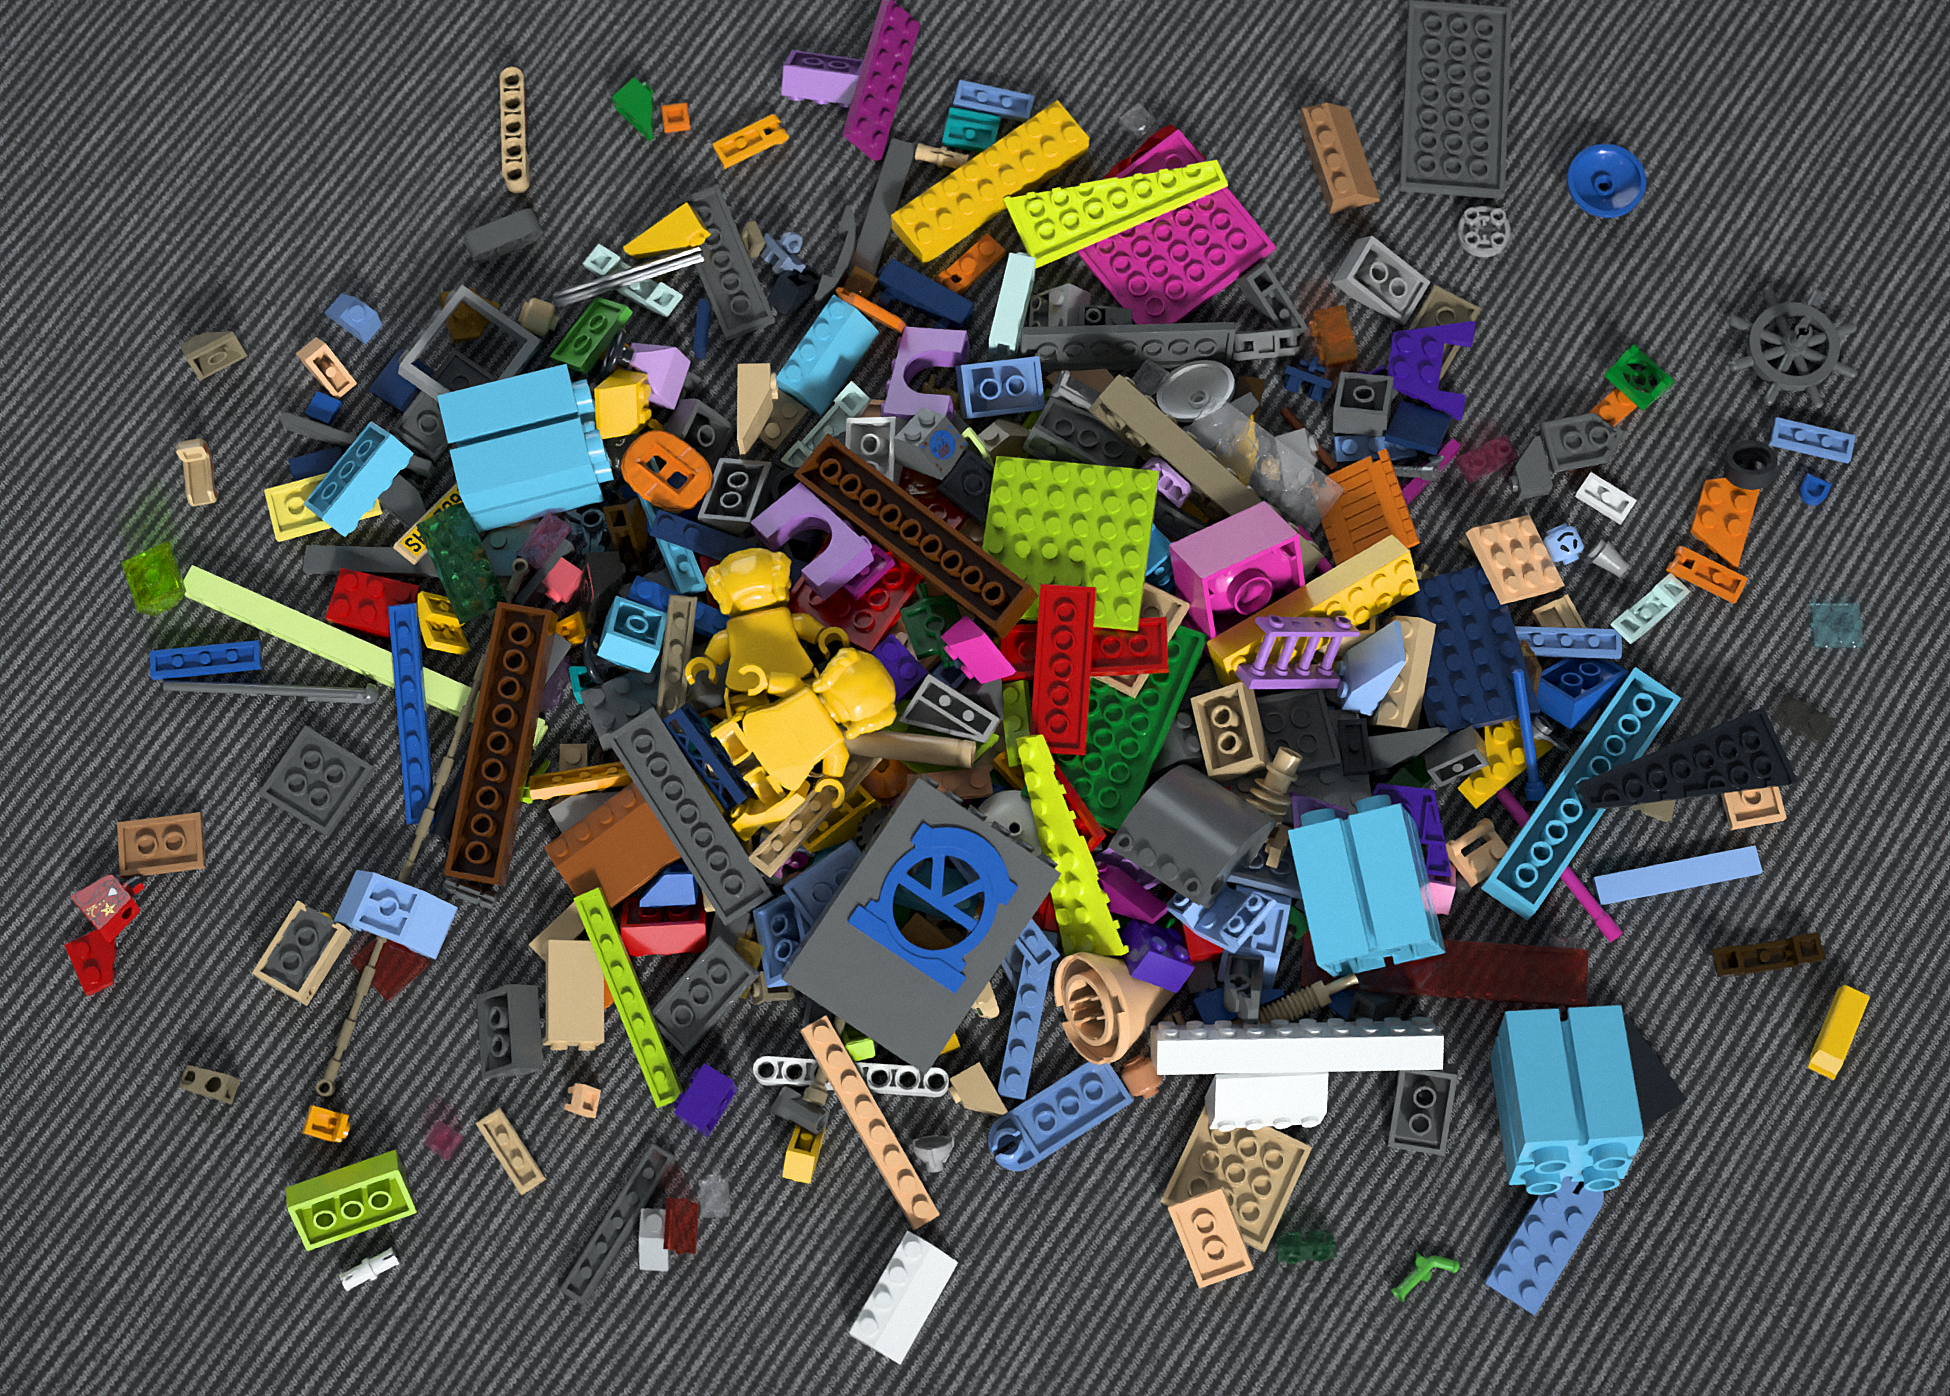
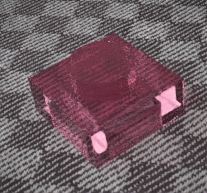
M439 1121L423 1145L449 1161L465 1137L442 1121Z

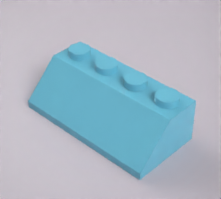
M833 295L777 375L778 388L801 405L823 416L879 334V331L854 306Z
M371 421L305 500L303 505L346 537L348 533L355 530L358 521L365 512L373 508L379 495L391 486L393 478L397 473L409 464L410 458L414 453L393 435Z

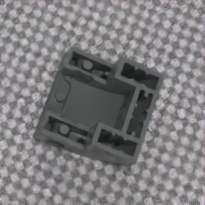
M1185 763L1167 772L1148 789L1130 811L1108 847L1195 904L1210 909L1237 864L1248 869L1278 821Z

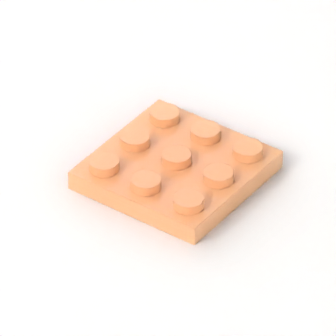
M1530 515L1471 528L1466 532L1501 605L1558 591L1565 586Z

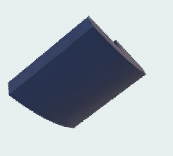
M399 349L368 391L387 406H392L404 414L421 392V389L398 374L400 365L398 360L404 352ZM418 359L413 364V366L429 377H432L436 372Z

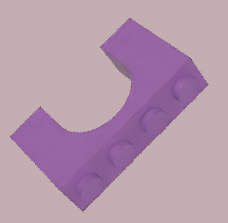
M904 327L903 335L897 341V358L892 360V378L886 384L887 398L881 404V417H898L910 421L923 407L945 415L952 423L955 411L951 396L918 393L908 386L914 375L925 368L966 365L970 350L967 332L961 330Z
M800 482L750 523L756 537L772 552L776 551L797 533L807 529H821L832 535L828 548L801 570L807 586L825 601L874 561L870 550L872 545L864 535L859 537L855 533V529L846 519L842 521L838 517L836 510L829 503L823 504L820 501L821 498L816 493L807 489Z

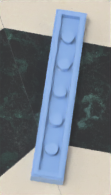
M1750 846L1597 876L1592 881L1598 903L1601 906L1758 875L1762 873V868L1756 846Z

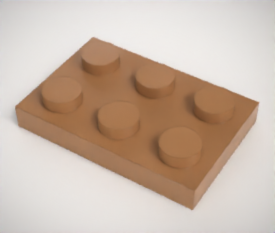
M201 812L117 822L120 877L131 878L134 875L139 877L206 868L204 825Z

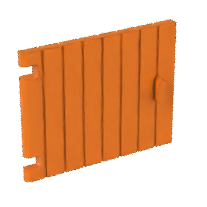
M1386 448L1378 452L1380 460L1374 462L1370 455L1324 477L1326 485L1321 488L1318 481L1309 484L1336 566L1390 535L1395 536L1407 549L1420 543Z

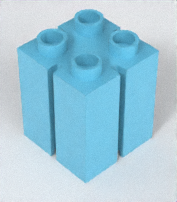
M567 364L437 396L448 443L456 442L457 448L450 450L460 497L468 513H470L478 533L604 501L600 483L614 480L600 431L596 429L595 402L592 399L587 379L573 382Z
M1378 795L1356 802L1358 814L1350 815L1347 820L1336 818L1334 809L1331 808L1307 812L1300 816L1302 827L1288 830L1317 965L1335 978L1346 976L1352 972L1355 974L1386 967L1384 957L1388 956L1393 957L1394 964L1446 953L1416 822L1401 804L1392 805L1389 795Z
M1621 1005L1568 1008V1020L1560 1022L1559 1009L1505 1012L1498 1032L1499 1037L1496 1038L1490 1055L1509 1185L1526 1184L1528 1193L1540 1195L1553 1193L1561 1189L1562 1179L1566 1176H1570L1571 1182L1584 1181V1188L1589 1191L1613 1189L1620 1184L1619 1179H1624L1633 1160L1632 1156H1635L1644 1134Z

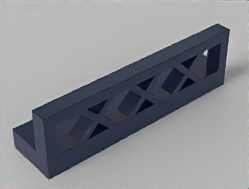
M689 702L662 720L679 748L726 811L740 804L754 792L715 737L711 736L710 730ZM675 719L684 732L677 731L671 721ZM691 741L701 755L693 753L690 748ZM707 763L715 772L717 777L710 776V774L707 772ZM724 786L734 798L731 802L723 793Z

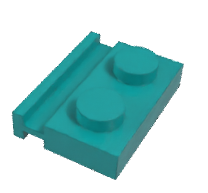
M950 107L942 145L982 153L996 143L1001 117Z

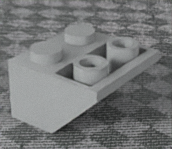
M1067 283L1031 296L1029 327L1078 326L1079 305H1090V293Z

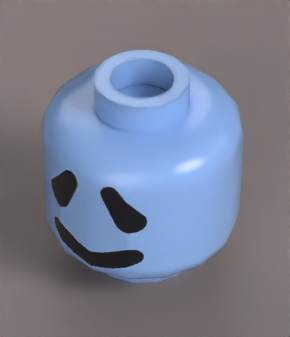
M1565 523L1546 532L1548 536L1544 538L1543 542L1553 562L1562 561L1566 565L1579 559L1577 553L1583 550L1584 545L1574 526H1567Z

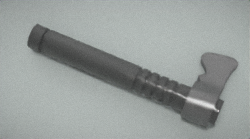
M1430 456L1428 459L1431 463L1423 467L1393 465L1397 476L1435 481L1439 477L1438 468L1444 460V456Z

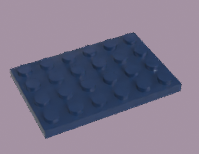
M1481 565L1417 580L1419 591L1393 605L1395 616L1419 617L1436 624L1422 701L1428 729L1437 727L1448 728V734L1446 735L1448 736L1470 726L1477 729L1519 719L1512 672L1516 669H1522L1524 672L1530 716L1539 714L1540 708L1507 603L1500 604Z

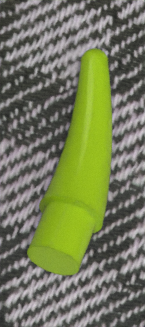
M545 760L533 775L545 774L550 761ZM529 780L525 786L522 801L531 804L533 800H531L529 791Z

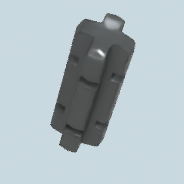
M446 878L442 887L444 893L452 896L456 894L460 899L477 905L480 903L482 907L488 909L493 908L497 898L493 893L483 892L482 889L463 882L459 884L457 880L452 878Z

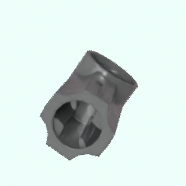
M785 1085L769 1109L790 1123L793 1121L816 1135L823 1131L828 1123V1112L815 1104L805 1101L801 1094Z

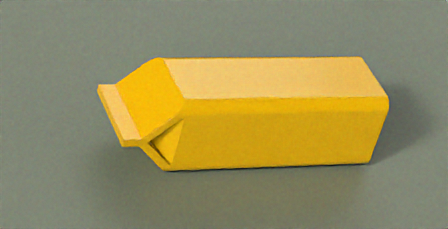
M1846 985L1837 989L1811 1052L1807 1068L1832 1080L1835 1079L1836 1074L1843 1065L1870 996Z

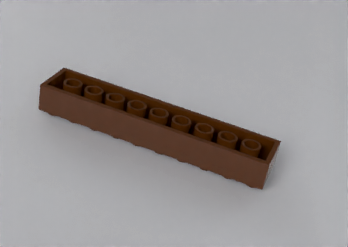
M827 433L794 474L799 482L807 489L816 493L826 504L829 503L844 518L1004 639L1038 598V594L1028 583L829 433Z
M497 602L444 871L446 876L506 887L558 615L552 610Z

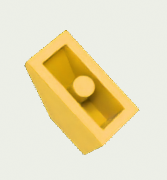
M796 1124L787 1148L782 1177L810 1184L817 1165L826 1126L823 1131L816 1135Z

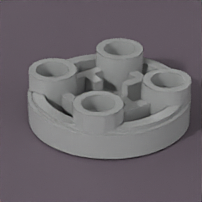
M1489 206L1468 208L1461 217L1457 227V237L1460 245L1468 253L1477 257H1491L1500 253L1507 245L1510 237V225L1506 218V213L1500 208Z

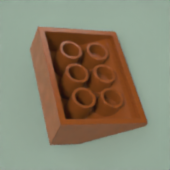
M634 782L544 847L556 869L576 897L601 887L610 909L681 857Z

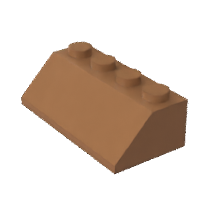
M1331 103L1303 108L1299 125L1329 214L1379 202L1380 198L1349 108Z

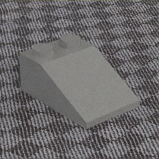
M1369 236L1356 240L1332 283L1356 301L1401 325H1405L1430 281L1375 237Z

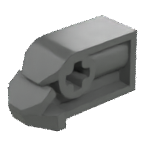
M1228 954L1224 978L1223 1006L1230 1012H1237V1015L1242 1020L1249 1021V1024H1258L1265 957Z

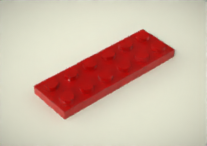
M1040 584L1030 735L1043 734L1050 753L1086 756L1097 597L1096 587Z
M1166 617L1140 618L1138 631L1094 627L1091 677L1169 673ZM1038 624L1015 625L1004 639L1001 638V653L1016 671L1011 676L1001 678L1002 682L1034 680Z

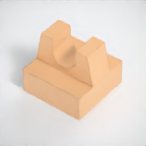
M576 1083L575 1086L569 1087L568 1093L573 1094L571 1104H565L564 1110L584 1117L596 1118L601 1090Z

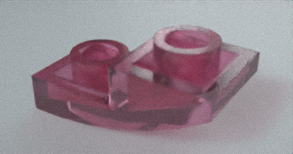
M1507 435L1484 443L1479 449L1459 456L1456 463L1466 481L1471 483L1512 463L1519 458V455Z

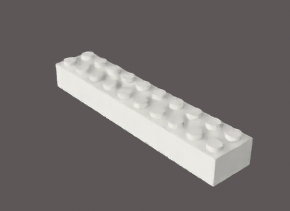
M1388 1017L1384 1021L1373 1022L1370 1018H1358L1356 1022H1345L1343 1019L1332 1018L1328 1019V1022L1317 1023L1314 1019H1301L1299 1023H1288L1287 1020L1276 1019L1266 1024H1260V1021H1258V1024H1249L1247 1020L1243 1021V1024H1232L1230 1021L1219 1020L1215 1021V1024L1204 1025L1201 1021H1188L1186 1025H1175L1174 1022L1163 1021L1159 1022L1158 1025L1151 1026L1150 1058L1157 1075L1443 1069L1444 1036L1435 1024L1426 1017H1414L1412 1021H1401L1399 1018Z

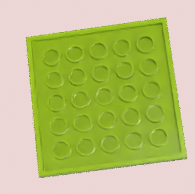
M996 456L982 550L1028 583L1038 594V598L1021 619L1038 621L1040 584L1096 587L1094 627L1138 631L1159 471Z

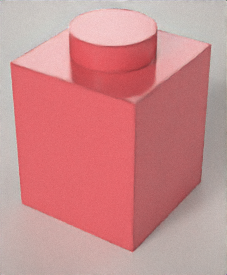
M561 557L544 578L542 584L546 589L545 595L555 603L561 601L568 606L585 585L587 579L582 570Z

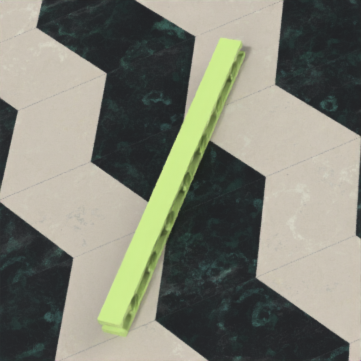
M193 565L179 588L186 597L395 689L392 653ZM423 667L426 703L459 717L472 688ZM480 691L476 695L472 706L473 712L469 720L473 724ZM538 718L532 749L534 751H537L548 729V726L545 725V720Z

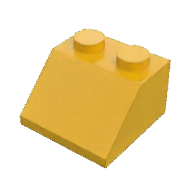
M618 369L594 388L596 429H599L602 439L637 434L649 424L651 420V410L649 409L651 387L648 384V374Z

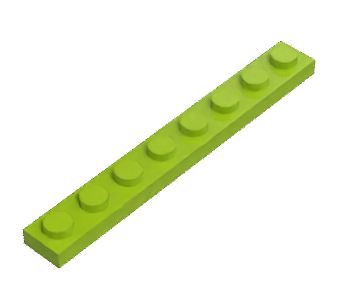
M598 887L573 899L656 1107L660 1108L676 1101L679 1094L683 1092V1089L601 887Z

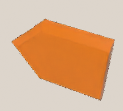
M837 287L838 297L854 306L863 314L903 335L904 327H909L901 318L853 292L850 293L844 288Z

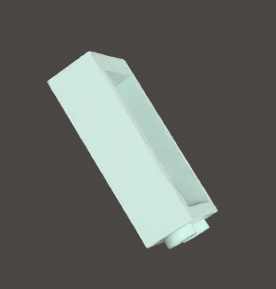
M1009 253L989 337V360L1016 359L1021 340L1022 327H1024L1035 281L1036 258L1031 257L1027 253Z

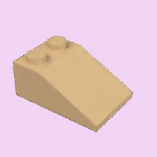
M770 363L738 364L737 442L741 459H747L773 410V399H778L777 375L771 372Z

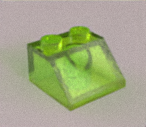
M165 541L121 562L137 612L156 616L177 606L186 593V588L169 541Z

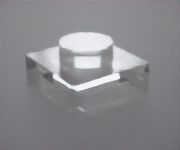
M1137 103L1119 119V123L1138 140L1156 124V119L1141 104Z

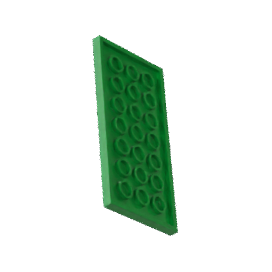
M1179 625L1168 643L1169 673L1149 674L1135 699L1109 686V684L1091 677L1086 756L1050 754L1100 826L1117 832L1130 811L1140 800L1205 646L1206 634ZM1025 783L1020 794L1022 797L1030 800Z

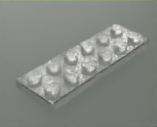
M1216 393L1213 394L1187 430L1197 438V443L1204 450L1208 449L1218 457V462L1222 466L1232 469L1242 482L1255 489L1261 496L1312 533L1345 490Z

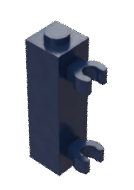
M893 258L888 265L884 264L878 272L879 290L883 291L878 299V302H880L879 307L886 311L890 310L894 300L897 299L937 321L933 329L963 331L974 314L973 302Z

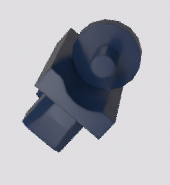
M1314 355L1312 362L1301 359L1299 366L1309 369L1308 373L1288 365L1285 370L1287 376L1284 389L1297 394L1301 382H1308L1312 385L1307 398L1317 402H1321L1326 391H1330L1333 383L1313 375L1314 372L1324 375L1327 368L1317 364L1319 356Z

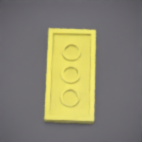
M328 473L264 490L275 537L278 542L332 528L303 505L305 500ZM376 499L373 508L365 512L360 520L383 514L378 499Z

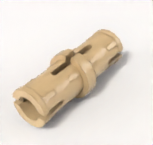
M918 143L915 159L937 164V167L940 168L947 166L958 169L969 161V155L948 151L947 147L943 146L940 149Z

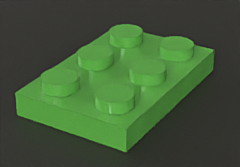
M596 296L550 355V358L556 364H567L568 368L587 374L594 367L603 351L609 347L616 331L626 325L633 312L628 306Z

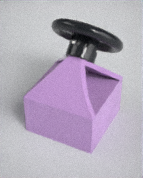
M619 328L605 354L601 367V376L608 378L616 364L623 368V370L648 374V384L651 387L649 407L675 409L691 361L676 347L631 343L630 348L624 346L627 331L625 328Z

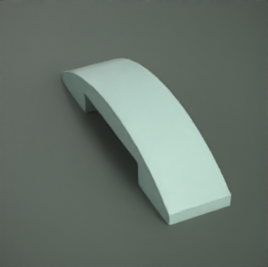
M600 244L596 246L583 263L598 278L631 268L622 262L618 255ZM650 278L615 289L633 302L665 317H668L683 297L682 294L660 282L658 284Z
M851 381L836 397L834 406L802 441L798 440L781 461L791 467H800L827 433L833 437L841 432H846V419L860 418L870 403L871 398Z
M1670 573L1632 608L1627 609L1614 620L1611 626L1631 644L1669 613L1689 594L1690 590Z

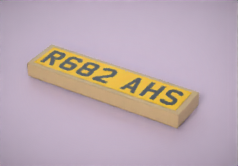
M456 483L395 543L393 548L413 565L468 512L460 497L458 484Z

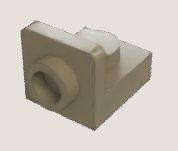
M764 971L759 972L758 978L748 988L754 1005H760L764 1001L791 1000L795 997L794 988L791 985L767 987Z

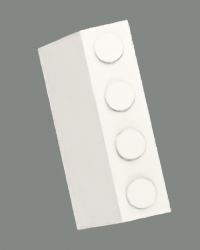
M1328 1071L1215 1074L1205 1096L1209 1129H1219V1131L1226 1132L1246 1127L1248 1130H1257L1263 1126H1274L1277 1129L1287 1128L1291 1125L1314 1127L1321 1123L1327 1112Z
M907 1231L849 1334L896 1363L901 1364L958 1262L932 1244Z

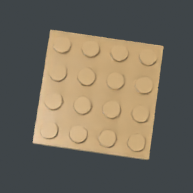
M1205 1104L1160 1202L1169 1206L1223 1186L1244 1242L1265 1252L1312 1147L1269 1126H1263L1257 1130H1248L1246 1127L1226 1132L1219 1131V1129H1209Z

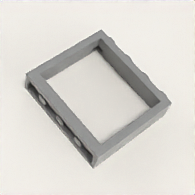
M461 285L457 292L452 290L445 300L447 305L443 310H436L429 320L431 325L426 332L421 330L413 341L415 346L411 351L405 350L398 360L400 364L398 374L436 401H438V395L451 392L413 366V364L461 302H464L524 344L497 381L519 376L538 351L541 340Z

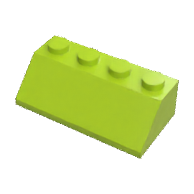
M396 1150L286 1187L287 1209L307 1251L417 1213L406 1172Z

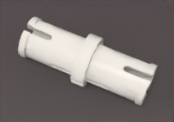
M391 1247L389 1250L371 1259L365 1258L362 1260V1264L339 1274L341 1281H344L342 1284L345 1289L349 1291L368 1279L374 1280L378 1274L400 1264L399 1259L395 1257L397 1254Z

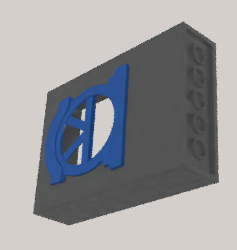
M923 773L921 777L914 774L781 971L782 980L926 1075L1061 873L1056 869L1058 864L1042 852L1039 856H1036L1032 853L1035 848L1020 837H1017L1014 841L1009 837L1011 832L996 821L990 825L985 821L987 816L972 805L968 809L961 805L964 800L948 789L945 793L937 789L940 784ZM945 856H954L970 864L979 875V879L942 897ZM928 857L933 858L931 890L907 874V871L913 865ZM898 883L970 930L971 933L958 944L941 950L923 949L906 940L899 932L893 917V897ZM978 892H984L983 912L978 921L954 906V904Z

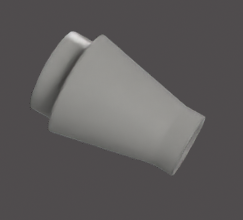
M1600 539L1587 555L1592 559V563L1614 573L1618 577L1629 567V564L1623 560L1609 541L1605 542Z

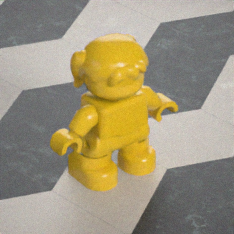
M750 548L729 554L719 565L710 567L704 578L709 591L720 605L721 613L728 615L731 619L727 621V629L713 635L703 654L705 658L696 657L687 664L685 676L689 684L692 685L695 683V676L699 671L708 670L710 682L716 685L718 673L715 667L717 665L721 666L731 656L725 682L728 688L725 689L724 694L728 719L736 713H746L749 709L770 703L767 689H763L756 695H748L749 687L756 686L760 678L753 671L746 672L744 675L739 673L738 668L748 662L759 664L764 669L766 675H770V672L793 673L800 679H803L802 681L805 684L812 686L820 674L801 646L800 639L814 645L819 643L822 655L827 660L831 656L827 648L831 641L839 640L843 643L844 648H851L848 636L841 628L829 627L826 629L809 614H791L790 610L786 607L789 602V589L791 587V559L783 552L772 553L763 548Z
M854 648L840 649L827 664L819 678L813 682L812 686L805 684L793 673L770 672V675H766L764 669L759 664L748 662L738 668L739 673L744 675L746 672L753 671L760 678L756 686L749 687L748 695H756L763 689H767V693L781 698L774 703L749 709L746 713L739 712L731 718L723 720L710 729L711 736H716L731 757L734 766L747 758L751 752L759 760L761 765H757L742 776L760 798L767 815L789 801L815 764L822 759V773L825 776L815 783L814 791L821 792L822 788L826 785L835 786L838 792L831 799L832 808L839 807L845 798V790L839 777L844 775L849 759V751L838 723L841 722L847 728L846 737L848 739H854L863 733H870L891 725L897 715L894 705L896 690L892 676L878 658L869 653L857 651Z

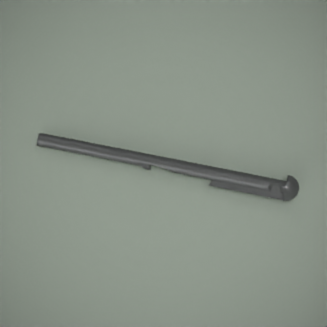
M164 680L163 683L164 691L249 694L251 696H259L260 694L308 697V701L372 704L379 696L377 687L371 683H368L366 688Z

